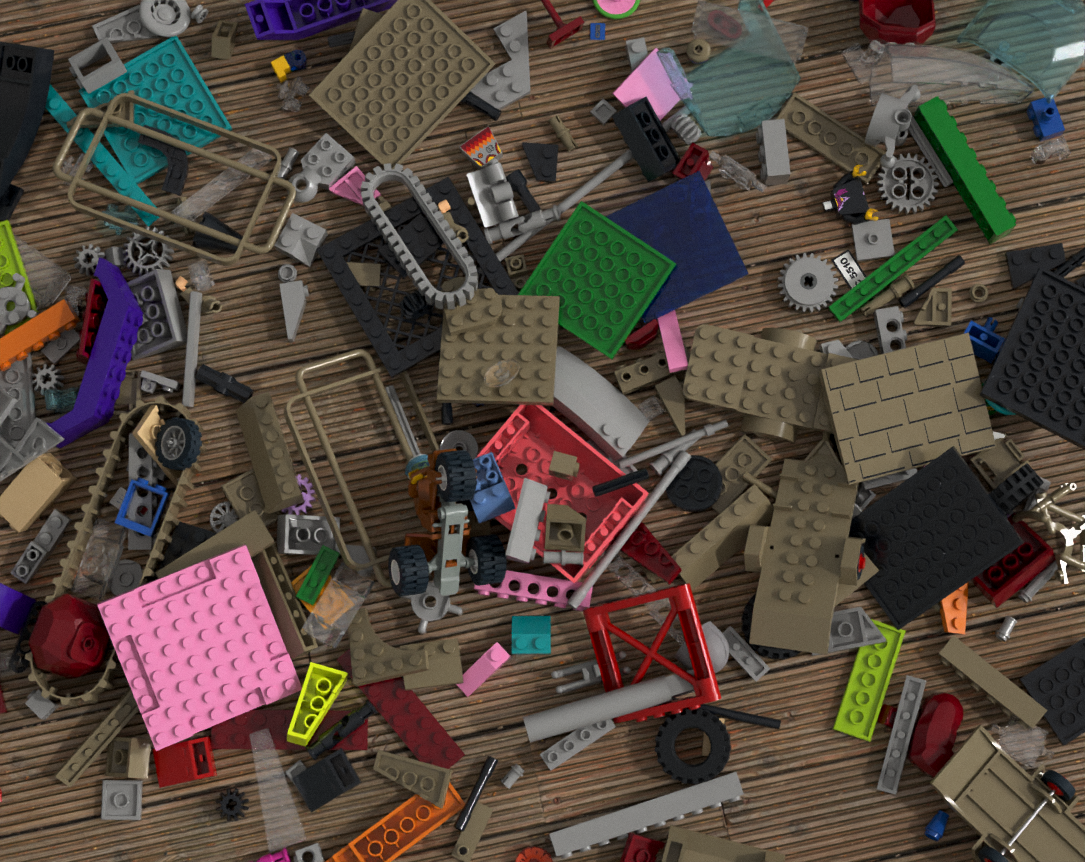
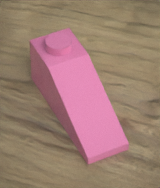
M496 642L463 674L464 683L456 685L469 697L511 658L510 655Z

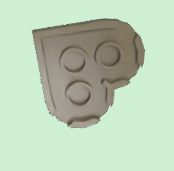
M455 277L444 282L441 292L458 290L465 282V277ZM477 288V291H474V297L471 300L466 298V304L461 307L457 302H454L455 309L448 310L447 303L443 307L451 336L489 326L497 321L496 319L503 311L502 301L492 288Z

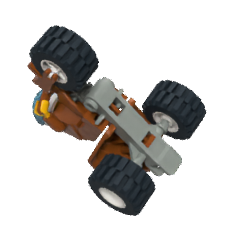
M446 449L434 451L433 454L428 455L419 454L412 457L405 468V475L409 478L408 494L414 499L416 515L422 527L429 531L406 533L404 546L393 547L390 551L388 560L391 585L399 597L426 592L429 573L434 577V585L439 587L441 595L456 594L459 590L460 567L468 569L472 581L478 586L501 583L505 578L507 561L505 549L500 538L496 534L470 538L472 525H468L467 506L462 503L456 504V501L471 500L476 490L477 470L470 454L466 450Z

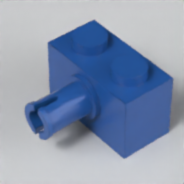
M1052 95L1032 101L1029 104L1027 115L1033 121V131L1035 136L1039 137L1040 142L1063 134L1065 128Z
M992 317L987 318L983 327L970 321L963 333H969L974 355L989 363H992L1005 338L994 333L995 328L998 326V321L995 319L993 324L990 325L993 320Z

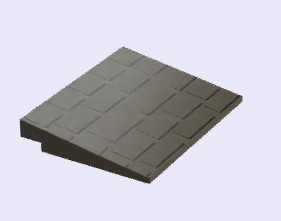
M969 333L821 369L818 372L823 388L822 395L848 485L926 466L953 446L961 456L996 447L985 398L979 395L982 386Z

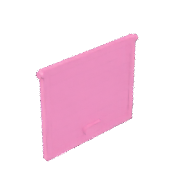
M654 48L612 94L625 108L647 96L657 117L661 120L691 89L693 84H689L657 48Z

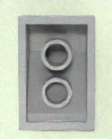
M278 515L277 551L279 554L318 555L322 545L338 552L335 548L337 543L325 516ZM334 517L340 531V517Z

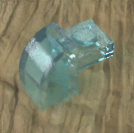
M80 387L44 391L46 409L54 410L55 413L72 411Z

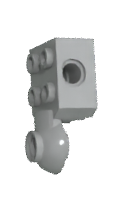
M327 133L301 159L303 171L294 174L289 179V182L292 183L296 191L294 201L301 203L310 201L315 197L318 185L322 189L329 190L328 188L340 180L356 163L354 157ZM305 183L307 185L305 189L299 190L297 189L298 184Z

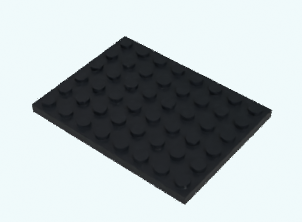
M1040 266L979 395L1082 449L1085 448V289Z
M954 446L854 517L849 531V537L866 539L865 543L861 544L864 547V553L879 571L864 584L897 630L907 625L1024 543Z

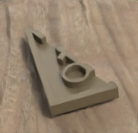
M134 90L128 91L129 94L135 95ZM112 100L95 107V109L106 112ZM128 101L121 102L117 105L112 115L134 123V103ZM88 115L84 118L80 128H98L102 119ZM76 117L67 122L68 128L72 127ZM111 122L107 125V127H121Z

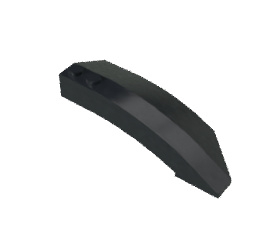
M0 42V196L4 195L26 160L39 129L50 87L54 50Z

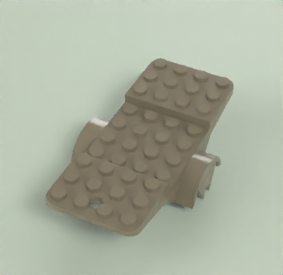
M702 324L697 327L694 334L682 392L689 400L729 410L744 416L740 432H753L760 438H769L772 441L787 440L795 444L798 429L833 434L822 395L823 388L818 372L821 369L857 361L858 359L832 353L816 352L817 340L815 338L793 330L763 328L761 338H756L754 335Z

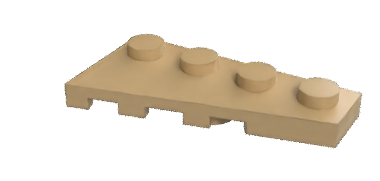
M151 405L132 434L174 485L177 486V479L181 477L183 470H174L162 466L163 463H160L158 461L159 457L156 456L155 451L157 447H155V442L158 439L157 434L158 432L160 433L161 426L166 423L164 419H160L157 413L159 411L157 405Z

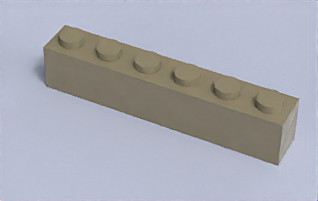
M273 544L251 559L290 658L294 659L318 648V645L296 597L277 548Z
M954 635L939 652V661L944 666H951L956 670L954 673L962 680L966 678L971 682L970 686L975 691H982L986 694L985 698L993 705L997 703L1001 706V711L1008 717L1013 716L1018 720L1017 724L1024 730L1029 729L1031 731L1047 712L1043 706Z

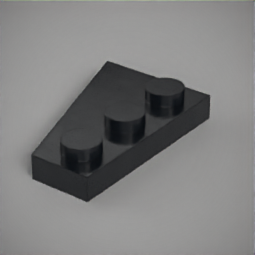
M1062 243L1005 253L1012 290L1033 280L1040 266L1050 271L1066 262Z

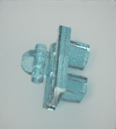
M108 204L106 211H102V213L131 224L139 225L137 214L129 205L125 206V212H118V206ZM104 221V225L109 226V229H116V235H121L122 230H126Z

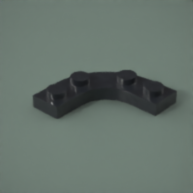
M147 125L143 126L148 129L175 138L171 134L160 129H156ZM141 134L138 141L139 144L158 149L167 157L168 172L162 190L181 196L189 170L188 157L185 150Z

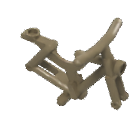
M1063 483L1062 486L1048 496L1046 492L1034 494L1037 504L1030 510L1022 511L1012 517L1014 522L1023 519L1041 521L1045 523L1050 535L1055 534L1056 531L1063 535L1065 547L1061 553L1055 555L1058 569L1054 572L1056 580L1060 581L1061 584H1068L1066 564L1085 572V514L1080 516L1053 504L1072 490H1075V483ZM1048 510L1077 523L1070 529H1067L1066 526L1059 522H1052ZM1079 533L1080 560L1071 556L1073 538Z

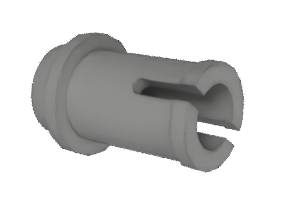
M1006 615L999 630L995 631L997 633L995 635L996 638L1004 642L1010 639L1009 635L1017 621Z
M517 763L514 766L512 765V769L501 779V782L509 789L520 776L523 777L525 771Z

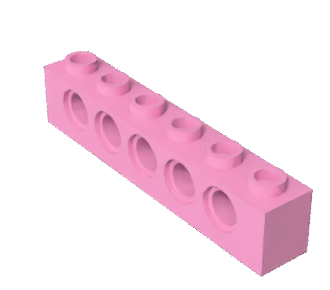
M506 570L505 578L498 588H492L490 584L475 585L474 589L480 595L489 596L490 593H495L498 598L508 599L509 596L516 597L517 601L527 602L528 599L535 600L536 604L547 605V602L555 603L554 607L566 608V605H568L567 592L570 590L576 591L582 582L574 584L569 580ZM512 581H517L520 584V588L517 591L509 589V584ZM535 584L539 587V591L536 594H530L528 587ZM593 586L578 608H573V610L583 611L585 608L590 607ZM554 587L558 590V595L556 597H549L547 590Z

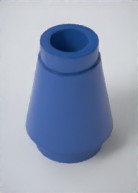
M939 810L925 827V836L934 841H939L943 837L949 815Z

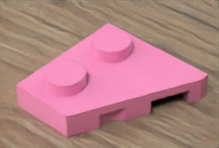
M356 166L328 189L333 194L363 206L361 185L362 181L365 182V175ZM377 189L374 191L375 200L381 196Z

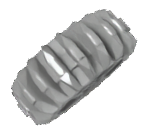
M156 227L152 229L153 232L164 236V231L158 232ZM132 232L133 238L129 236L126 238L130 243L123 244L126 250L122 251L123 255H126L123 260L124 262H129L127 267L129 269L133 268L132 272L134 274L139 271V276H142L145 272L147 274L155 269H163V266L170 267L167 260L173 261V257L170 254H173L174 250L171 249V246L162 243L163 252L160 257L156 253L158 241L150 240L148 243L143 244L141 243L142 240L150 238ZM135 248H138L140 251L137 262L134 259ZM143 249L148 250V251L151 250L152 253H153V255H152V254H149V253L146 254ZM151 260L156 261V263H154V264H152V265H148V266H144V265H143V264H146L148 261H151Z

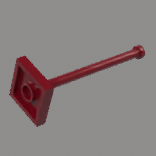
M541 0L557 26V31L550 34L546 41L550 49L582 30L585 22L581 16L568 24H564L549 0Z

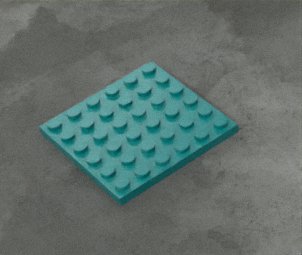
M177 36L165 40L125 63L126 73L88 94L85 88L78 90L88 108H95L103 103H108L115 96L134 90L135 95L226 130H233ZM134 103V123L140 126L147 125L160 129L180 141L199 148L221 137L215 133ZM106 127L104 135L127 174L137 185L168 167L167 157L163 152L138 143L140 133L124 127ZM185 151L187 156L191 154V152Z

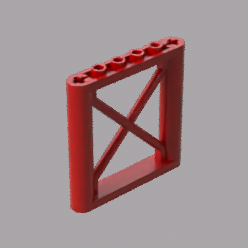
M690 583L583 610L605 692L624 687L609 631L646 655L631 685L642 681L652 660H655L692 684L695 691L693 696L672 700L613 718L614 723L636 719V722L647 720V716L653 715L654 718L665 716V712L671 711V714L682 712L683 708L689 707V710L700 708L701 704L722 698ZM669 598L671 610L650 648L610 622L608 612ZM677 614L695 677L657 653Z

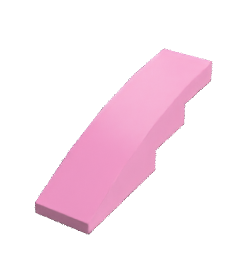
M675 308L656 312L670 373L686 370L688 362Z

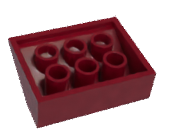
M95 279L90 280L89 289L85 296L86 307L82 315L83 326L79 333L80 344L76 352L77 361L84 365L88 364L108 301L101 283Z
M1015 513L1007 519L1024 543L971 579L981 593L996 608L1056 560L1053 549L1023 520L1018 522L1012 520Z

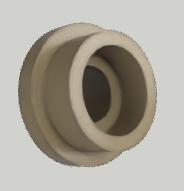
M974 284L969 290V297L972 301L981 303L988 297V289L983 284ZM975 291H980L981 296H976Z

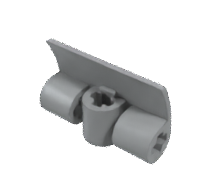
M501 163L467 173V178L485 228L519 217L513 200V191L510 183L506 180Z

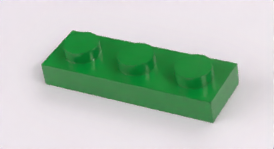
M322 545L296 595L297 598L314 606L340 553Z

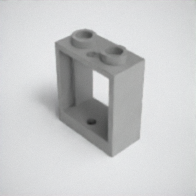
M107 37L68 59L71 64L69 70L74 78L78 76L75 79L81 89L85 88L88 94L127 72ZM109 54L112 59L111 62L83 77L80 70Z

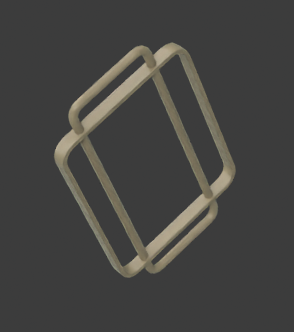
M129 93L115 96L106 112L90 107L81 110L77 114L52 167L53 173L57 178L71 184L68 190V199L73 209L223 266L236 263L244 249L256 254L269 252L275 244L296 197L295 187L292 186V183L277 177L282 164L281 156L277 149ZM121 102H132L271 154L276 158L277 163L272 174H268L112 114ZM92 115L102 119L75 177L61 172L60 167L84 118ZM111 122L268 181L242 240L82 180L81 178L108 123ZM276 184L286 188L289 194L267 243L260 247L249 243L248 239L273 185ZM77 187H81L238 246V249L233 256L222 258L78 204L73 200V195Z
M355 349L299 368L296 372L295 380L300 394L292 397L284 407V417L344 562L349 568L357 571L373 567L378 581L385 587H392L391 581L384 576L380 566L381 563L389 560V555L377 559L311 400L312 396L372 377L409 463L410 459L414 456L379 375L387 372L385 366L377 369L373 358L366 350ZM359 356L364 358L368 366V372L311 391L307 390L303 381V376L306 373ZM404 371L399 376L404 383L432 452L440 450L410 377ZM303 400L370 560L368 563L358 564L349 555L292 417L290 407L294 402Z

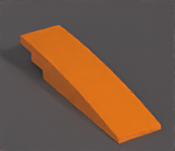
M450 782L443 809L415 794L325 862H392L463 809L465 802Z

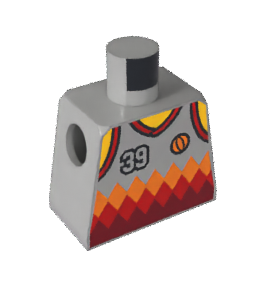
M489 126L459 146L460 152L478 170L499 163L498 160L503 157L502 151Z

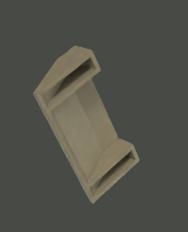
M670 825L661 862H785V855Z

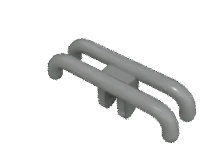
M624 651L616 653V660L624 659L626 653ZM596 659L553 671L551 676L554 679L582 672L583 676L582 680L557 686L555 689L556 693L561 694L602 682ZM628 666L619 669L621 676L627 675L631 671Z

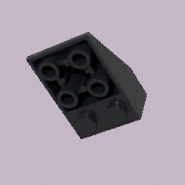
M343 748L292 778L311 813L362 784L359 775Z

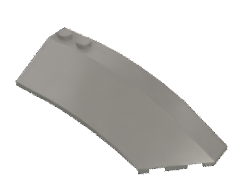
M557 346L553 407L581 429L613 461L622 458L636 442L650 420L593 368L561 346Z

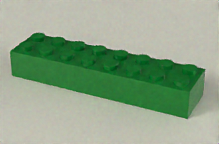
M936 96L918 106L913 117L951 176L953 185L988 243L992 244L1010 234L1016 226V219L1006 209V202L1003 197H999L995 191L996 186L994 182L986 176L985 167L978 163L974 149L969 148L967 145V138L963 132L958 130L955 118L947 112L946 103Z

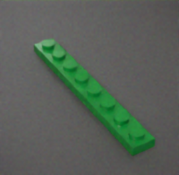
M945 215L830 305L828 310L841 323L957 232V227Z

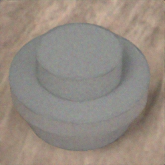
M285 264L279 268L278 277L284 283L293 282L297 277V271L293 265Z

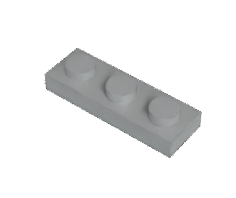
M729 626L723 632L729 645V654L757 682L770 668L742 637Z

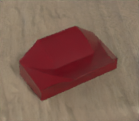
M692 142L673 171V176L688 184H703L713 169L709 160L708 150Z
M656 319L652 320L628 336L623 344L629 350H641L656 339L659 323Z

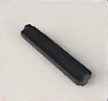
M644 468L593 486L592 490L595 497L646 480L649 478V474Z

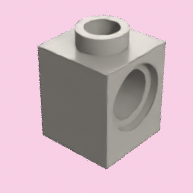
M33 690L27 696L28 701L25 704L41 720H46L59 705L53 700L42 697V690Z
M319 843L295 851L296 855L293 856L294 862H305L303 855L309 851L313 854L312 862H325Z

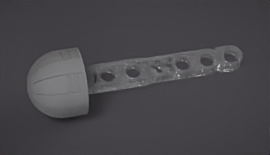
M605 550V551L602 553L601 558L604 556V554L607 552V550ZM618 553L615 556V561L607 566V569L611 573L614 571L616 578L635 596L642 594L645 590L647 593L656 591L633 567L624 562V559ZM621 567L629 569L627 576L622 577L618 574ZM634 581H641L643 587L640 590H634L632 588ZM665 598L655 602L644 603L651 611L649 614L662 626L666 617H662L659 614V610L662 607H667L671 610L669 599ZM678 614L676 615L673 623L679 620ZM708 621L702 625L714 672L717 673L728 661L729 645L723 633L711 621ZM672 623L668 633L682 645L677 651L675 658L685 668L692 670L684 636H681L683 634L682 629L675 630Z

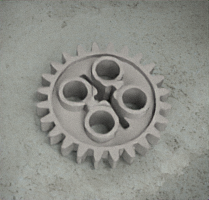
M910 153L907 154L906 158L900 154L899 160L894 157L895 164L893 167L884 168L882 166L881 171L883 173L878 175V178L881 180L877 181V185L882 187L877 192L883 193L880 198L881 200L887 199L885 206L892 204L891 210L897 207L899 214L902 209L905 210L906 215H908L910 210H912L913 214H916L917 208L922 212L924 210L923 205L929 207V201H934L935 197L933 195L938 193V190L934 188L939 185L938 182L934 181L938 178V175H932L935 168L929 169L928 167L931 163L924 164V157L919 161L917 160V154L914 158H911ZM906 168H909V169H910V174H909V179H908V183L911 185V186L909 187V189H908L909 200H906V192H907V184L905 183V181L907 180V170H906ZM900 171L903 174V177L897 178L894 175V172ZM913 172H919L922 178H915ZM894 190H901L903 195L896 196ZM919 190L922 196L916 197L912 191Z

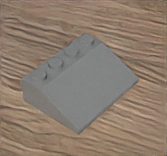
M155 269L127 282L143 311V322L138 329L137 341L131 351L132 360H138L186 344L187 328L171 271Z

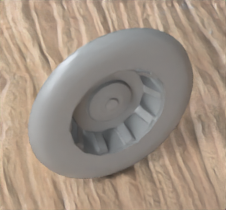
M141 0L139 5V16L142 23L149 31L162 37L177 36L183 33L190 24L191 12L185 0Z

